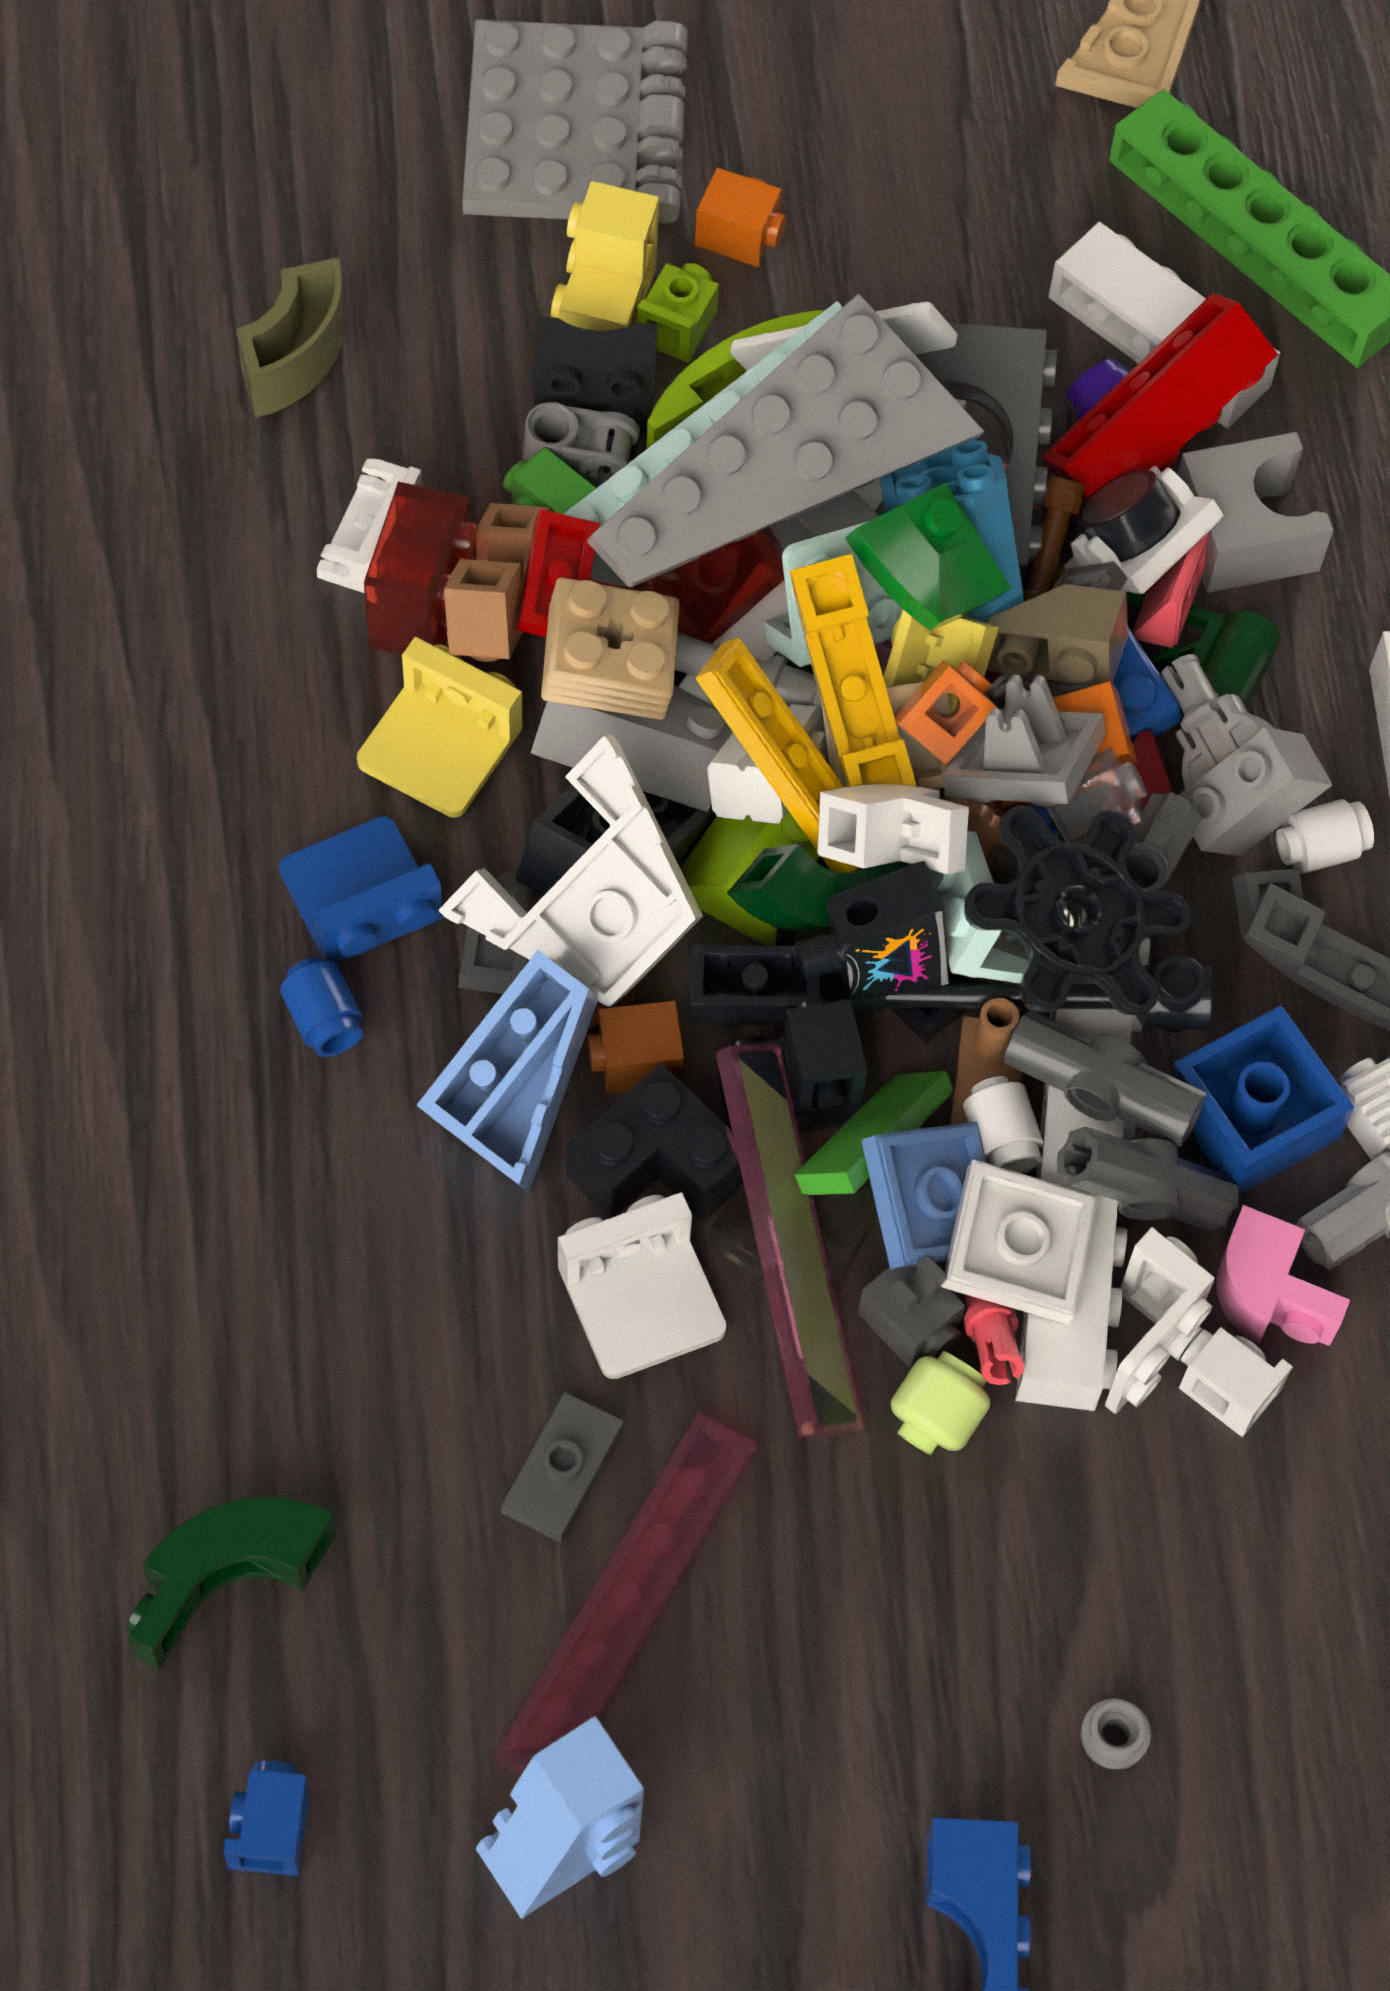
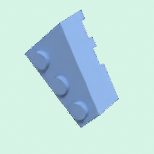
M537 950L418 1102L417 1106L529 1193L596 1008L597 999L588 987Z
M596 1716L533 1756L510 1793L517 1804V1808L513 1814H511L508 1808L498 1812L492 1821L498 1832L481 1839L476 1847L477 1852L521 1919L595 1870H597L601 1877L607 1876L625 1865L636 1854L632 1846L638 1843L640 1839L644 1788Z

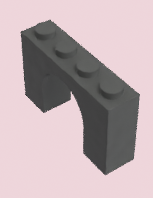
M949 323L958 334L955 347L916 354L915 356L954 399L969 401L985 408L998 419L1007 433L1012 452L1008 466L1005 469L1020 577L1021 579H1026L1028 561L1034 560L1042 544L1043 526L1031 525L1033 503H1042L1046 493L1048 467L1036 466L1037 445H1049L1052 409L1041 408L1042 386L1054 387L1057 351L1045 350L1047 330Z

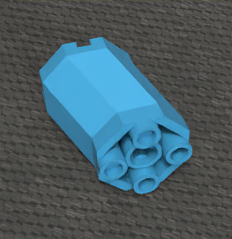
M972 440L933 455L930 459L912 467H905L880 478L884 513L945 482L947 483L1011 586V589L999 599L966 615L987 623L990 617L1023 603L1024 599L1008 498L1007 479L1000 456L988 454L985 442Z

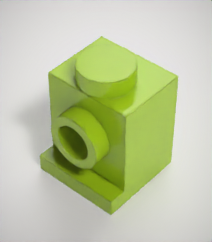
M668 263L665 264L645 300L642 299L637 307V323L657 324V351L684 362H690L717 313L719 283L714 282L710 273L697 264L686 263L681 268Z

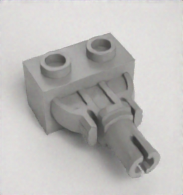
M1194 654L1184 655L1172 662L1177 673L1169 666L1161 673L1163 680L1168 684L1185 714L1180 724L1182 729L1176 732V738L1184 750L1182 776L1186 790L1178 796L1189 800L1194 810L1202 815L1201 822L1193 836L1201 851L1242 856L1290 819L1291 815L1299 812L1330 788L1332 783L1304 734L1275 729L1264 719L1248 713L1239 696H1235V694H1226L1219 698L1202 670L1197 656Z

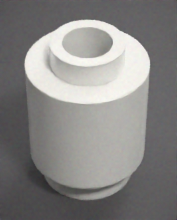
M1344 799L1300 810L1296 814L1291 815V818L1282 824V828L1276 831V845L1282 861L1286 865L1292 864L1294 869H1299L1300 874L1360 858L1362 851L1371 849L1374 844V830L1367 809L1359 801L1348 803Z
M1004 1076L992 1077L973 1086L971 1089L972 1095L964 1101L963 1109L968 1123L977 1122L986 1163L1021 1174L1029 1172L1040 1165L1042 1157L1039 1150L1044 1142L1025 1086L1022 1083L1009 1082L1008 1078Z

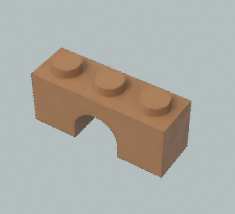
M500 503L489 504L475 530L477 559H460L444 588L450 655L470 656L472 659L482 662L495 661L500 658L510 659L523 633L516 630L535 518L540 509L549 511V507Z

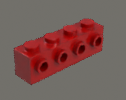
M1212 293L1041 458L1056 477L1085 485L1081 506L1101 486L1122 474L1139 469L1149 471L1153 466H1157L1160 471H1163L1175 462L1179 456V449L1197 432L1210 428L1218 421L1222 415V408L1240 391L1247 390L1259 382L1265 373V367L1279 354L1239 302Z

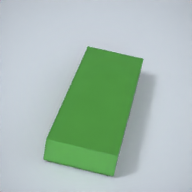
M947 1072L894 1074L794 1174L802 1194H854L870 1178L861 1140L878 1134L918 1129L954 1091Z

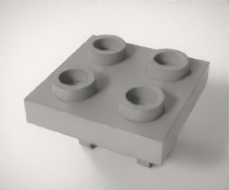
M1016 674L1012 675L1006 684L1005 709H991L986 717V721L953 757L944 772L943 781L946 797L971 798L981 803L1005 800L1032 802L1038 806L1068 804L1106 736L1103 713L1057 711L1047 681L1043 676H1036L1030 686V691H1027L1023 687L1022 678Z

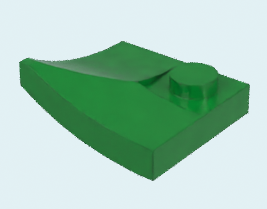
M946 482L857 527L845 537L856 556L883 590L904 611L929 631L980 609L999 599L1011 589L1010 584Z

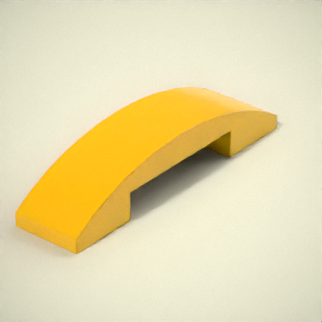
M848 554L790 570L809 658L847 787L873 784L917 787L904 738L900 739L867 621L869 612L853 555Z

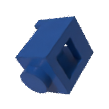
M277 1761L255 1762L253 1770H249L247 1791L235 1790L230 1814V1833L240 1834V1839L225 1838L223 1854L228 1869L299 1876L310 1789L307 1776L296 1774L294 1766Z

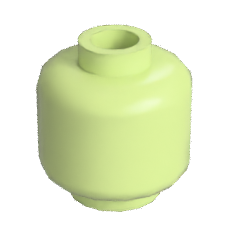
M942 1351L938 1359L932 1356L919 1358L890 1402L893 1413L904 1422L897 1434L928 1455L933 1453L937 1445L951 1451L962 1449L989 1410L991 1404L990 1397L983 1389L987 1381L975 1369L945 1351Z

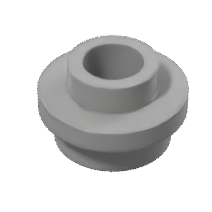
M1107 1699L1095 1704L1087 1712L1081 1725L1080 1735L1084 1750L1094 1762L1109 1769H1125L1139 1762L1145 1755L1151 1740L1150 1725L1144 1713L1136 1705L1122 1699ZM1111 1725L1120 1727L1126 1734L1127 1742L1121 1746L1110 1745L1103 1737V1729Z

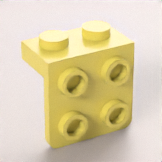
M414 637L402 654L404 688L358 751L357 764L359 769L449 817L457 818L466 812L521 732L522 691L518 690L505 676L496 672L485 673L464 662L459 655H450L447 646L440 644L433 646Z

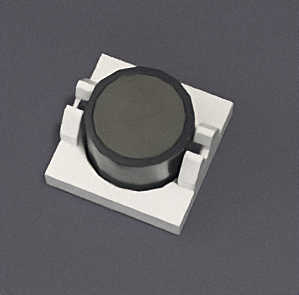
M1153 466L1149 471L1134 470L1105 483L1082 504L1076 517L1077 523L1084 534H1081L1071 543L1074 557L1064 565V568L1076 583L1144 594L1206 535L1224 515L1214 499L1194 496L1188 485L1171 468H1166L1163 472L1157 466Z

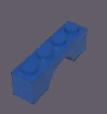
M933 1818L927 1833L926 1905L954 1920L970 1938L980 1962V1991H1029V1988L1017 1987V1959L1028 1960L1030 1951L1029 1916L1018 1915V1888L1029 1887L1031 1869L1030 1846L1018 1844V1822Z

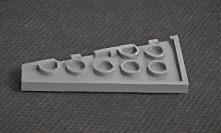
M858 293L596 530L587 542L622 581L631 588L696 560L703 554L754 535L761 529L782 520L791 519L868 486L875 480L905 467L919 464L930 459L933 455L954 446H960L977 439L984 431Z

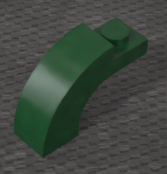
M800 844L765 848L730 888L727 894L746 912L774 927L798 932L829 930L826 902L831 896L912 864L897 861L868 868L859 867L857 871L851 873H839L818 864L806 853Z
M258 1497L231 1501L212 1507L179 1525L158 1544L142 1565L148 1586L157 1590L155 1596L150 1593L145 1594L129 1619L127 1629L132 1632L129 1640L135 1657L159 1670L203 1601L213 1592L229 1583L247 1578H266L282 1582L302 1592L337 1535L333 1513L302 1501L286 1498Z

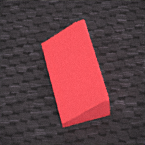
M1209 532L1148 589L1132 630L1136 640L1173 648L1174 644L1177 645L1205 570Z

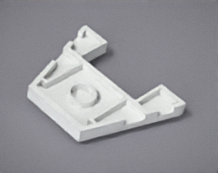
M612 734L603 736L565 776L610 824V828L527 913L496 879L483 868L476 870L439 909L447 919L457 924L464 923L484 934L487 941L504 950L511 949L529 960L539 950L588 987L597 1001L608 1007L618 1004L703 917L618 740Z

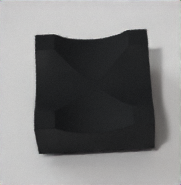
M537 316L534 350V407L545 402H557L565 406L599 412H618L634 419L639 425L640 432H647V423L654 407L657 324L635 323L617 330L596 331L570 325L560 318Z

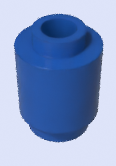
M309 958L298 962L289 969L287 978L280 986V993L305 1045L314 1047L316 1054L321 1057L338 1055L355 1046L363 1037V1030L360 1026L363 1015L338 964L333 961H322L319 958Z

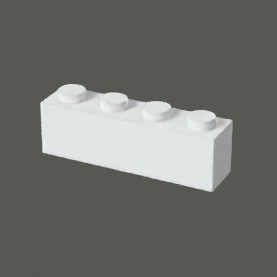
M1098 222L1055 262L1048 297L1138 364L1206 300V298L1182 282L1174 271L1157 264L1138 250L1127 237L1116 234L1101 222ZM1275 349L1279 355L1265 367V373L1259 382L1247 390L1240 391L1222 408V415L1217 422L1228 429L1271 387L1280 357L1278 350Z

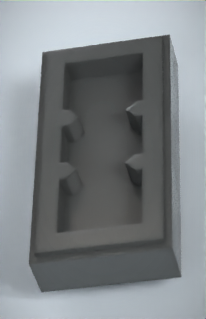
M564 1392L501 1505V1513L562 1543L621 1435L624 1421Z

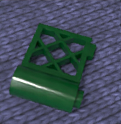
M1147 591L1144 594L1126 592L1127 605L1141 609ZM1191 605L1185 624L1204 630L1199 641L1176 649L1174 647L1161 646L1164 653L1150 657V661L1157 671L1171 666L1175 673H1177L1172 664L1174 660L1188 654L1196 655L1202 670L1219 698L1222 695L1235 694V696H1239L1247 710L1281 641L1280 632L1273 623L1254 612L1244 610L1232 611L1225 616ZM1134 625L1128 627L1131 632L1134 628ZM1180 707L1181 716L1183 718L1185 714L1183 713Z

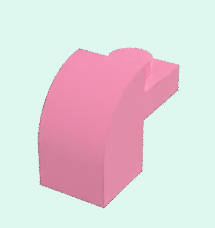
M1243 1205L1220 1261L1216 1276L1217 1296L1225 1316L1240 1333L1257 1343H1260L1269 1322L1281 1326L1286 1335L1297 1341L1309 1344L1320 1342L1330 1346L1343 1321L1350 1299L1288 1275L1305 1229Z

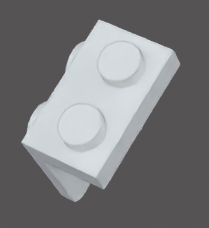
M682 1192L664 1198L662 1195L645 1197L632 1204L626 1213L604 1221L599 1217L582 1220L571 1226L565 1235L558 1237V1270L600 1369L607 1378L619 1379L718 1342L725 1335V1319L690 1242L692 1214Z
M1152 1227L1135 1245L1121 1289L1122 1297L1153 1321L1155 1325L1118 1367L1105 1406L1114 1414H1117L1128 1401L1135 1407H1138L1150 1395L1162 1377L1158 1372L1164 1366L1170 1354L1177 1360L1182 1358L1190 1344L1203 1331L1199 1326L1213 1307L1206 1299L1215 1277L1198 1265L1195 1254L1187 1245L1174 1237H1163Z

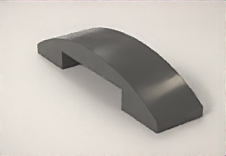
M1270 883L1265 889L1243 939L1271 965L1303 988L1341 1010L1390 1032V958L1322 924L1326 911Z

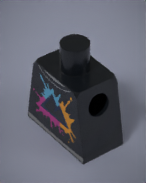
M925 861L914 863L831 896L826 902L829 933L795 942L797 959L805 980L839 971L848 998L855 1001L950 984L944 909Z

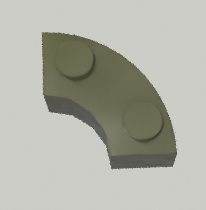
M339 257L281 269L282 289L274 306L258 321L236 329L241 371L255 418L284 409L300 400L323 380L335 363L341 350L345 332V310Z

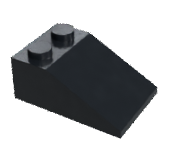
M573 785L534 820L515 878L516 881L535 890L541 897L610 828V824ZM643 791L679 867H681L715 819L716 814L712 811V805H710L709 811L705 812Z

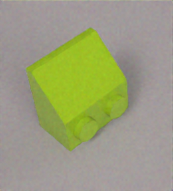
M788 811L780 824L752 821L749 815L744 820L716 816L680 869L700 910L764 946H778L788 930L774 927L752 916L741 908L727 892L765 848L800 844L814 861L824 868L829 869L822 857L818 855L815 847Z

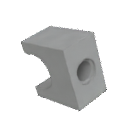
M1297 432L1183 453L1177 475L1188 485L1194 496L1214 499L1224 515L1209 531L1205 570L1201 578L1206 593L1320 571L1333 533L1328 514L1315 511L1304 516L1287 517L1271 511L1260 501L1261 498L1266 496H1282L1290 491L1303 451Z

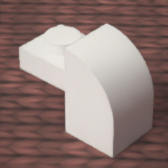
M858 785L820 792L818 855L860 868L897 861L909 864L925 861L927 869L944 874L965 871L969 807L939 799L938 790L907 785Z

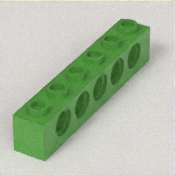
M1163 88L1116 124L1109 161L1356 368H1359L1390 342V274L1366 256L1358 244L1346 239L1326 223L1313 207L1303 204L1281 186L1273 174L1262 170L1241 153L1229 138L1221 136L1201 120L1189 105L1179 102Z

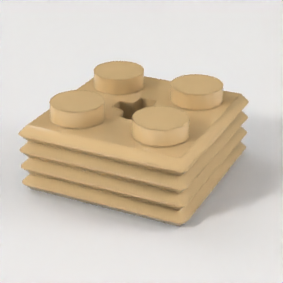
M558 578L549 604L541 691L542 699L549 702L658 720L664 719L674 687L679 615L678 598L662 595L654 591H638L598 584L589 580L579 581Z

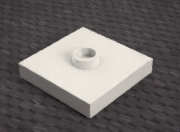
M973 1159L966 1170L944 1271L946 1275L941 1287L1069 1324L1076 1313L1099 1196Z

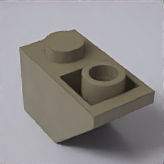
M1064 584L990 617L987 624L999 628L989 660V672L1016 674L1032 678L1043 676L1047 680L1091 686L1108 681L1113 683L1128 639L1126 592Z

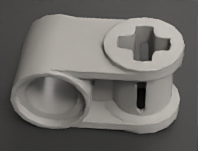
M545 402L535 406L526 417L523 460H530L543 447H546L595 488H598L628 464L631 447L639 439V425L634 419L618 412H599L565 406L557 402ZM611 429L615 431L614 437L608 436ZM543 440H554V441H557V442H556V443H548V442L543 441ZM604 466L610 467L608 473H604Z

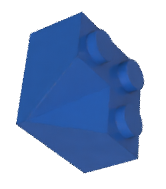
M1282 1005L1174 1062L1172 1067L1176 1079L1207 1093L1193 1132L1198 1147L1214 1170L1225 1173L1231 1183L1238 1185V1195L1340 1140L1355 1108Z

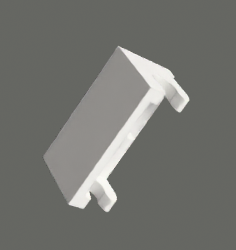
M367 459L362 471L371 476L361 474L357 483V490L331 544L325 545L321 557L324 559L320 560L316 570L317 578L379 598L423 504L421 469L410 466L407 469L379 459Z

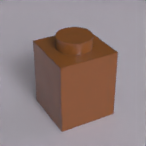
M675 1001L598 1009V1033L587 1034V1046L591 1072L603 1071L606 1094L629 1092L661 1063L681 1082L683 1081L684 1054Z

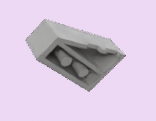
M674 685L673 695L668 704L666 716L662 720L547 701L531 754L574 768L603 736L612 734L618 740L642 791L708 812L711 805L707 766L733 731L715 707Z

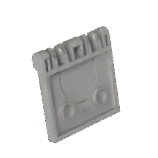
M476 20L462 198L463 214L569 219L574 202L584 203L590 182L594 181L658 196V224H668L676 221L680 216L681 193L679 188H681L682 177L679 176L677 169H672V167L677 166L683 157V148L680 147V144L683 141L685 109L682 101L683 97H685V86H683L681 79L676 77H681V74L686 69L687 59L684 57L687 53V29L680 23L668 21H654L644 28Z

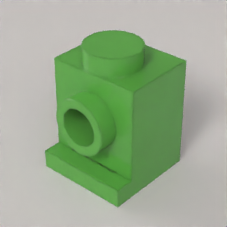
M543 447L530 460H521L509 470L503 481V488L511 494L512 504L549 507V511L560 514L566 513L571 507L575 506L596 489L546 447Z

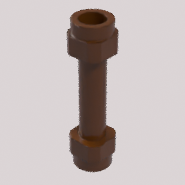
M1050 477L1041 506L1047 509L1043 524L1041 549L1034 557L1026 589L1022 588L1024 602L1050 591L1071 515L1077 516L1079 513L1085 485L1063 478Z

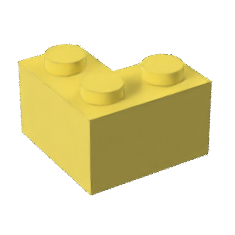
M594 181L590 182L584 203L574 202L570 212L567 237L574 238L568 255L567 272L571 273L567 285L559 283L555 290L551 317L560 318L564 322L579 328L596 331L617 330L637 323V307L642 299L645 300L648 295L657 266L658 196Z

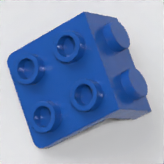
M378 817L283 857L279 863L280 876L324 961L342 962L443 919L442 913L439 911L442 907L440 881L430 863L418 868L395 822L389 817Z

